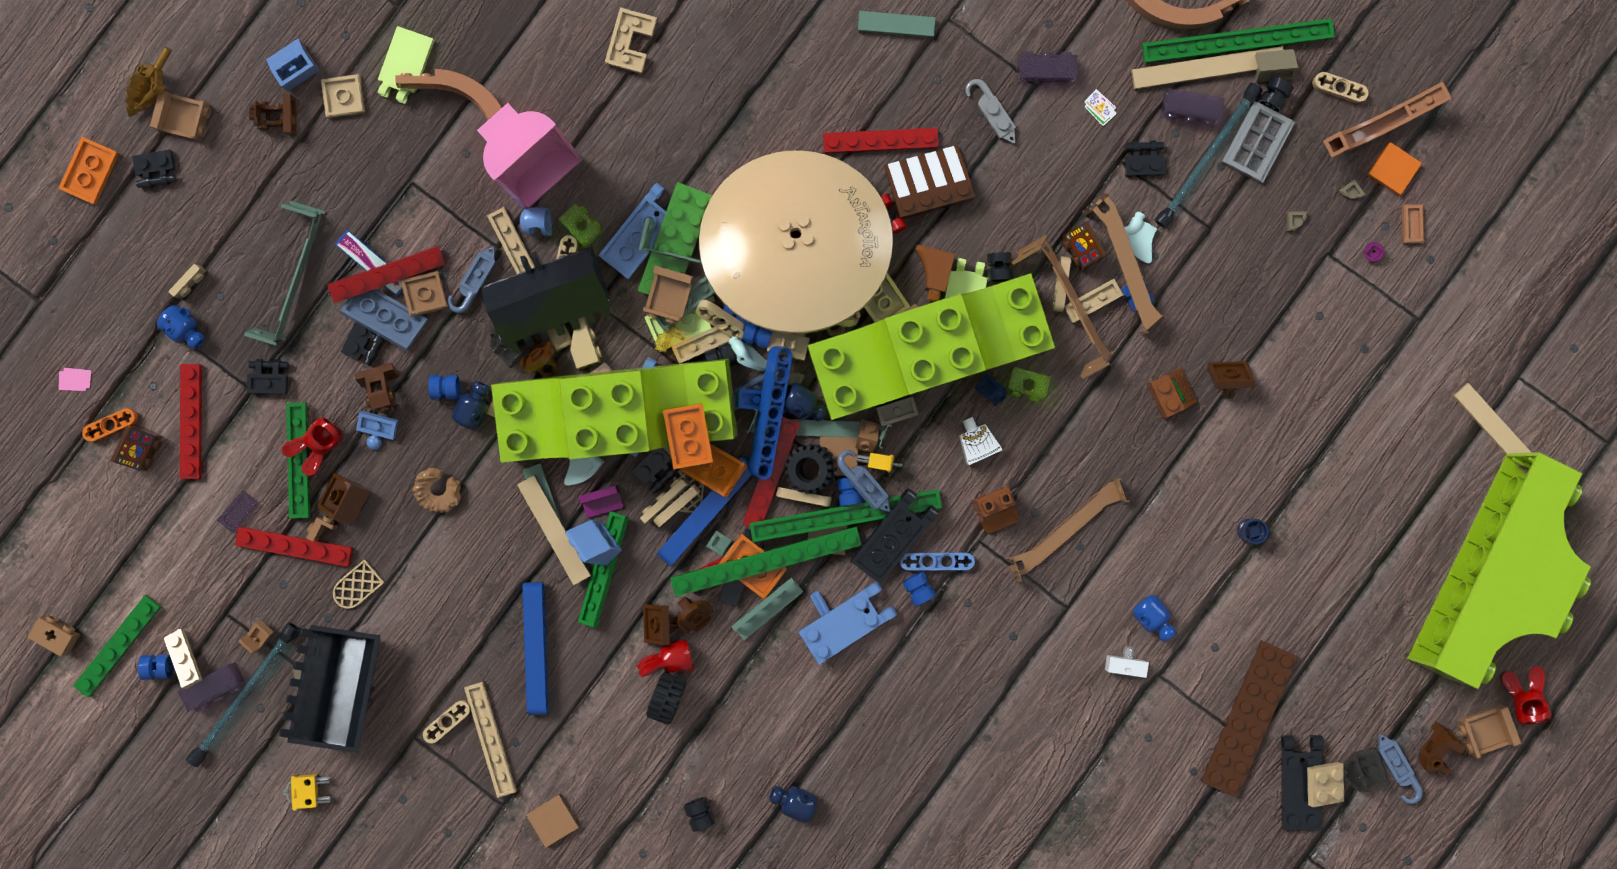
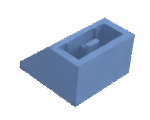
M296 39L266 59L271 72L281 87L288 92L320 71L299 39Z
M590 520L565 532L569 538L570 545L576 549L579 559L584 563L608 565L622 551L602 521Z

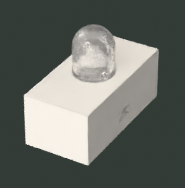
M1127 645L1123 648L1122 657L1107 655L1105 670L1110 673L1147 678L1149 662L1134 659L1135 650L1131 645Z

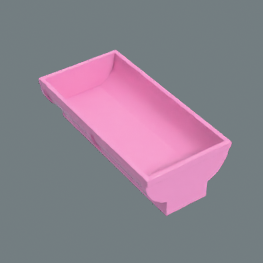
M509 103L477 130L487 141L483 153L486 171L524 209L530 208L583 160L548 116L533 111L518 114Z

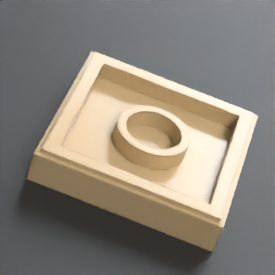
M359 74L321 79L327 118L365 113L361 77Z

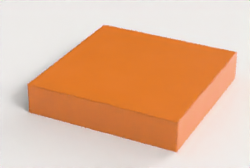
M1389 142L1367 175L1400 196L1422 163Z

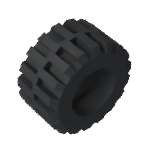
M809 444L792 451L793 454L788 456L787 459L789 461L785 463V467H788V470H785V475H789L787 481L793 483L791 486L794 489L798 488V491L801 493L811 494L822 491L833 483L832 480L836 477L834 472L837 471V467H834V464L837 462L836 459H832L833 454L831 452L828 453L826 447H820L821 445ZM806 458L814 459L819 465L820 473L815 480L807 478L803 472V463Z
M664 671L655 687L646 716L666 725L671 724L685 691L686 679Z

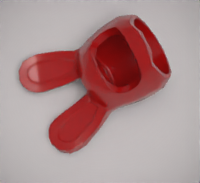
M320 417L312 423L303 436L286 442L282 446L281 452L286 457H293L306 447H309L313 451L302 465V472L306 476H313L317 473L323 456L342 441L343 434L327 418Z
M685 640L671 641L670 645L662 646L659 653L642 658L636 665L640 669L639 675L641 677H645L661 667L668 673H674L677 670L695 671L689 646Z
M1534 666L1529 670L1530 691L1525 692L1515 673L1511 671L1502 673V685L1514 699L1516 718L1521 725H1533L1551 719V709L1543 695L1545 671L1542 667Z

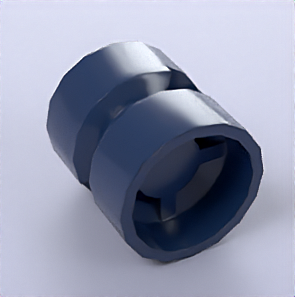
M1248 518L1238 524L1237 534L1243 542L1260 544L1267 539L1269 530L1266 523L1262 520Z

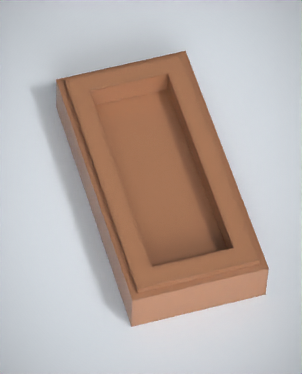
M1423 204L1402 205L1403 244L1424 243Z

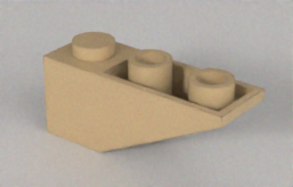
M585 316L578 318L581 328L573 331L570 350L576 368L579 370L600 363V357H602L599 346L595 347L593 341L596 339L593 328L589 329Z

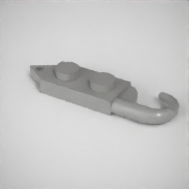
M971 80L965 88L967 96H971L970 89L972 86H979L984 93L978 102L980 111L999 139L1002 138L1015 144L1016 126L996 96H994L983 80Z

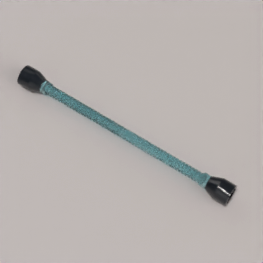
M1252 82L1247 86L1240 105L1212 143L1207 153H1205L1200 163H1198L1193 173H1191L1186 183H1184L1179 193H1177L1175 199L1155 218L1154 221L1159 226L1165 229L1168 228L1173 221L1178 204H1180L1192 184L1197 180L1199 174L1204 170L1217 148L1222 144L1224 138L1229 134L1244 110L1257 100L1263 92L1260 86Z
M288 622L284 626L277 644L256 670L255 674H253L252 678H250L249 682H247L246 686H244L243 690H241L240 694H238L237 698H235L206 739L188 754L186 761L194 767L200 766L205 759L210 744L229 721L230 717H232L233 713H235L236 709H238L239 705H241L242 701H244L245 697H247L248 693H250L251 689H253L254 685H256L257 681H259L258 679L262 677L282 648L299 634L300 629L296 625Z

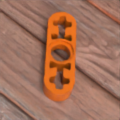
M122 409L85 426L82 431L83 438L90 442L102 440L124 430L127 425H135L138 421V414L133 409ZM126 413L131 414L132 417L129 418V421H119V419L126 417ZM108 420H113L115 423V427L111 431L106 428ZM98 429H101V430H102V431L96 432V433L94 434V436H90V435H89V433H91L92 430H98Z

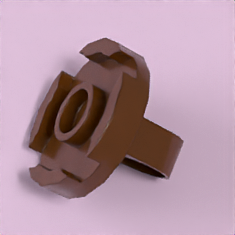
M541 340L535 343L534 346L528 349L530 353L527 357L523 355L520 360V366L528 373L537 370L544 377H553L556 374L557 363L552 358L555 346L549 340L548 342ZM551 365L553 370L547 371L543 366Z
M686 596L678 601L683 611L677 619V625L683 633L690 634L689 631L692 630L698 632L711 621L710 615L714 613V610L709 602L701 600L692 603Z

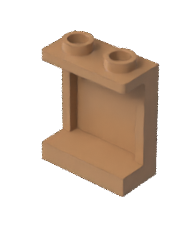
M164 91L162 94H158L150 127L158 131L201 142L202 137L206 134L205 125L211 115V105L202 100L197 101Z
M655 266L653 271L655 274L646 307L643 308V311L648 312L647 316L652 318L666 317L665 321L669 323L683 322L695 277Z
M1498 705L1457 720L1459 724L1458 732L1466 743L1464 745L1466 747L1465 751L1475 759L1481 758L1480 755L1507 745L1517 746L1521 744L1510 711L1506 706Z

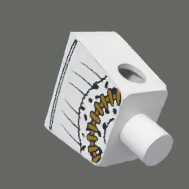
M973 417L962 421L967 432L959 435L967 465L1002 451L1001 446L986 424L977 427Z

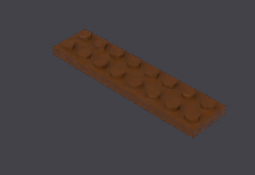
M1262 640L1260 641L1201 782L1238 798L1296 663L1297 655Z

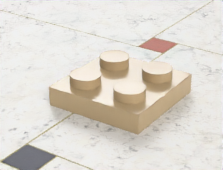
M1335 762L1307 767L1309 806L1317 807L1344 802L1343 763Z

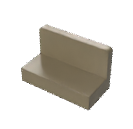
M1293 49L1256 53L1255 57L1258 65L1255 74L1256 83L1269 82L1271 77H1279L1284 80L1295 79L1298 64Z
M912 395L875 406L881 426L919 415Z

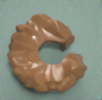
M428 468L416 476L413 487L414 497H416V501L424 509L434 512L439 511L440 513L449 512L452 507L459 505L461 498L460 482L454 479V477H450L446 483L445 493L436 496L431 492L430 487L442 477L443 471L439 468Z

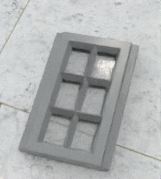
M1254 101L1222 162L1257 182L1263 183L1295 122Z

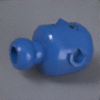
M177 305L170 306L157 319L158 328L176 343L186 341L191 349H197L205 341L204 335L195 331L197 322L185 308Z
M1149 595L1133 608V615L1142 627L1149 633L1157 631L1162 641L1166 642L1177 634L1175 627L1167 622L1171 617L1169 610L1156 595Z

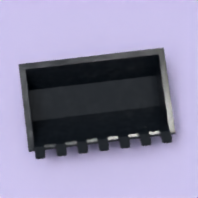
M593 246L544 264L538 253L534 251L532 252V258L535 261L536 267L531 268L525 255L521 256L520 259L525 271L485 285L481 289L487 314L499 334L503 346L509 345L513 353L519 351V346L516 342L518 340L524 339L528 347L534 346L535 342L532 338L534 334L539 333L544 342L550 340L547 330L553 327L558 336L564 335L565 330L562 325L564 323L570 322L573 330L580 329L581 326L578 321L580 317L585 316L589 324L595 323L596 319L593 313L600 310L604 319L611 317L608 307L612 306Z
M311 625L310 629L301 628L300 636L308 637L307 646H297L296 652L305 654L303 663L295 661L293 669L301 670L302 672L300 679H290L289 685L298 687L297 696L287 695L286 703L295 704L293 713H283V720L291 721L290 730L280 729L279 736L288 738L287 743L358 753L367 703H372L373 700L369 697V693L375 690V687L371 686L381 635Z

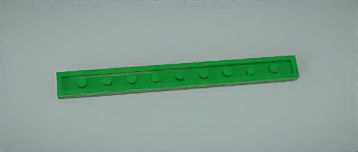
M1331 18L1142 43L1141 47L1143 62L1146 64L1333 39L1335 35Z
M939 489L917 492L916 498L907 508L914 513L925 511L929 505H933L937 509L942 508ZM901 495L887 498L890 510L898 502ZM867 502L750 522L749 524L752 541L757 542L884 519L889 512L872 509Z
M855 526L670 577L674 595L677 597L861 546V541Z

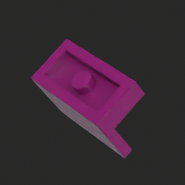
M618 485L578 496L580 504H583L587 518L623 508Z

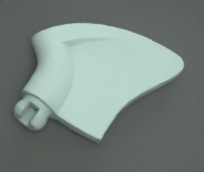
M1136 212L1129 225L1124 228L1134 256L1148 264L1152 262V239L1157 228L1143 221L1145 218L1143 213Z
M736 336L729 340V344L740 364L755 370L765 371L767 360L751 344L742 342Z
M599 456L570 459L564 484L575 485L590 479L600 470L604 460Z

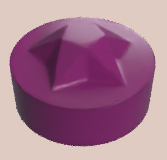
M1370 242L1365 246L1364 255L1367 260L1377 262L1383 258L1384 248L1378 242Z

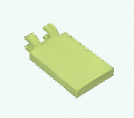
M397 26L378 80L383 82L378 89V94L388 98L391 88L397 89L399 92L397 93L396 100L406 104L410 92L416 94L417 89L397 88L395 75L410 73L412 76H420V74H423L435 40Z
M959 258L956 271L950 272L944 299L986 288L988 278L982 277L985 263L977 262L975 272L965 271L966 259Z
M713 296L708 299L711 302L715 301ZM696 309L685 316L683 322H677L667 331H663L655 318L645 316V320L660 352L712 329L710 323L697 315Z

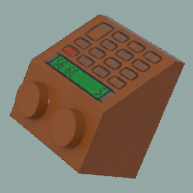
M1182 367L1146 383L1162 418L1174 415L1198 402Z

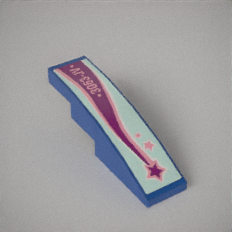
M348 229L335 243L336 246L365 270L388 263ZM400 280L385 285L396 296L403 292Z

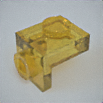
M674 327L671 329L665 328L663 334L660 333L655 341V344H657L655 349L665 353L673 336L684 341L685 337L681 335L682 331Z

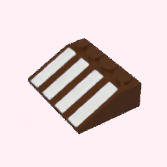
M958 145L884 165L898 218H911L973 201L975 197Z

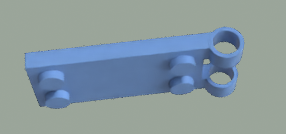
M658 183L650 189L648 194L598 255L628 280L651 253L647 252V254H644L645 250L643 248L638 250L646 217L655 222L649 247L652 250L666 213L664 209L655 203L665 190ZM655 212H659L658 217L654 216Z
M877 581L798 631L818 665L897 615L893 606L877 614L868 598L882 590ZM868 608L869 613H864V609Z

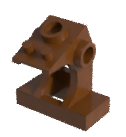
M283 94V104L269 105V102L254 101V104L250 105L249 120H252L253 126H257L259 130H269V127H283V132L288 136H297L296 98L291 94ZM270 112H280V120L270 121Z
M392 363L354 373L355 380L362 388H367L368 396L365 399L369 408L371 407L372 410H376L380 414L389 410L394 411V407L397 406L395 402L396 397L394 391L389 390L388 382L399 376L397 369ZM381 382L382 390L374 392V384Z
M1435 721L1431 726L1434 733L1420 749L1418 761L1427 772H1441L1442 775H1446V773L1453 774V771L1449 769L1446 762L1442 761V758L1450 750H1455L1462 754L1466 747L1449 728Z

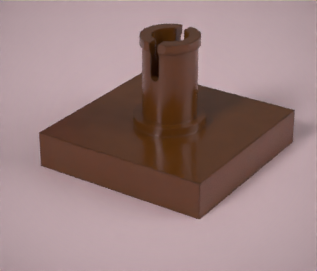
M1246 361L1208 362L1207 370L1215 389H1223L1222 395L1229 398V393H1231V398L1234 397L1235 388H1254L1255 380Z
M643 604L644 643L670 645L669 629H677L679 626L672 623L677 622L678 617H669L668 605Z

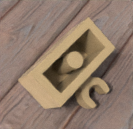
M773 331L767 352L769 353V350L774 346L787 347L792 352V359L804 362L810 338H807L806 333L791 334Z

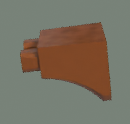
M916 245L914 252L923 266L925 289L928 290L926 300L939 301L941 293L946 291L955 254Z
M1007 485L971 500L983 530L987 533L998 531L1017 523L1019 520L1016 503Z

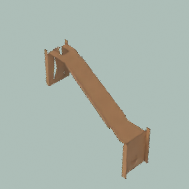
M1106 193L1095 203L1096 206L1092 210L1089 208L1083 214L1086 216L1094 211L1107 226L1110 240L1136 311L1138 310L1144 326L1139 333L1140 335L1148 334L1146 330L1158 320L1166 318V316L1161 315L1151 304L1121 217H1119L1115 204L1109 198L1110 194ZM1103 201L1110 207L1109 211L1105 214L1099 209Z
M1044 235L1017 251L1018 256L1012 261V264L1018 263L1042 249L1053 264L1052 268L1093 345H1096L1101 354L1099 358L1084 366L1081 373V378L1084 379L1110 365L1107 359L1114 352H1109L1100 340L1053 249L1046 241L1047 235ZM1043 242L1049 248V253L1042 246Z
M1122 478L1113 479V482L1108 483L1098 493H1095L1036 544L1031 551L1014 557H1006L1012 564L1020 560L1023 561L1024 569L1019 570L1016 563L1015 565H1010L1011 572L1016 571L1017 578L1014 580L1021 582V575L1027 574L1036 565L1038 566L1097 515L1104 506L1119 500L1121 502H1129L1130 500H1126L1119 481Z

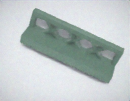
M791 576L731 626L732 629L737 631L742 639L745 640L804 591Z

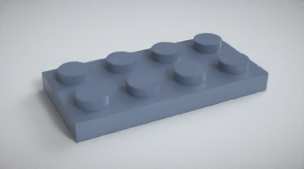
M377 289L348 298L340 309V314L405 351H408L428 322V318L422 315L410 318L407 306Z

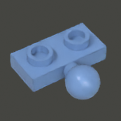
M361 410L358 415L356 430L372 434L367 439V446L371 450H378L382 446V439L380 437L392 440L396 438L398 420Z

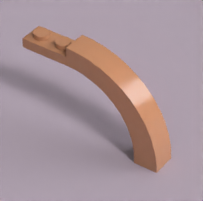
M1126 0L1136 12L1146 19L1161 26L1174 29H1197L1219 22L1224 14L1232 11L1233 6L1237 4L1243 6L1250 2V0H1222L1204 8L1185 9L1169 5L1162 0Z
M435 69V76L427 73L420 74V76H412L410 73L395 75L397 88L439 89L457 93L473 102L483 112L487 120L502 108L485 87L457 72Z
M1443 81L1370 120L1332 135L1323 140L1332 158L1342 155L1401 127L1453 98Z

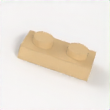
M194 263L168 292L176 298L186 297L191 291L190 288L204 278L203 274L206 270L201 265Z

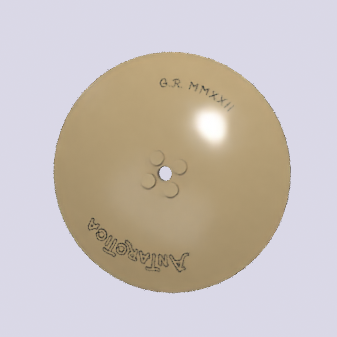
M801 150L768 154L754 159L734 171L722 182L710 199L703 215L699 235V249L703 269L709 284L721 301L731 311L753 325L771 331L791 334L824 330L844 322L859 312L873 298L883 283L890 265L893 246L892 227L887 209L872 184L857 170L836 158L821 153ZM793 231H799L801 236L794 239L790 234Z

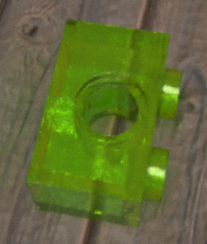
M575 203L558 219L582 246L587 248L603 235L600 231L602 226L595 219L591 221L587 217L590 213L582 205L578 207ZM580 221L587 222V227L583 230L578 229Z
M1012 367L1006 390L1010 391V395L1021 397V394L1029 396V400L1039 402L1040 399L1044 400L1046 398L1051 377ZM1025 380L1032 382L1033 387L1030 391L1025 390L1023 387Z

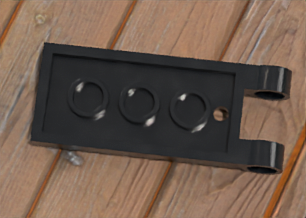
M907 488L902 493L898 502L851 558V563L880 584H882L939 514V510L933 505H929L921 518L907 507L914 501L917 495L910 488ZM910 516L911 520L907 521L906 517Z
M1293 735L1281 736V828L1283 830H1322V806L1311 807L1308 805L1307 767L1322 765V750L1324 747L1322 735L1310 736V751H1293L1295 747ZM1301 758H1304L1303 763H1300Z

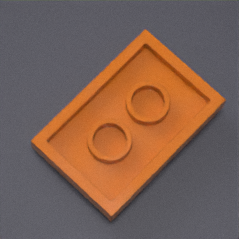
M81 137L58 189L96 205L120 153Z
M699 403L663 410L673 469L712 463L713 459L703 404Z
M710 444L712 463L684 467L680 471L727 498L747 465Z
M740 534L718 564L764 552V550ZM781 567L738 580L765 599L787 568Z

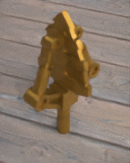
M165 47L154 65H139L136 70L137 74L132 73L129 77L130 82L125 91L127 93V98H125L127 103L126 110L129 117L138 114L139 111L146 110L147 106L157 101L158 94L166 91L162 80L164 72L161 69L172 52L170 48Z

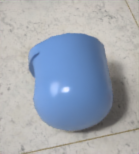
M526 208L520 216L522 231L525 234L533 235L535 227L541 229L543 236H551L552 225L549 208Z

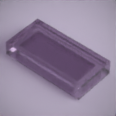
M241 491L217 521L232 533L240 526L258 502L245 491Z

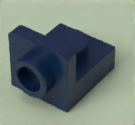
M987 373L975 386V390L987 398L994 406L1002 403L1008 393L1004 386Z

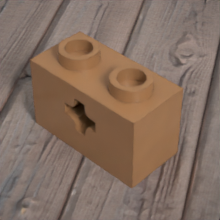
M54 616L38 617L27 638L60 657L69 655L80 634L75 632V628L59 623V620Z

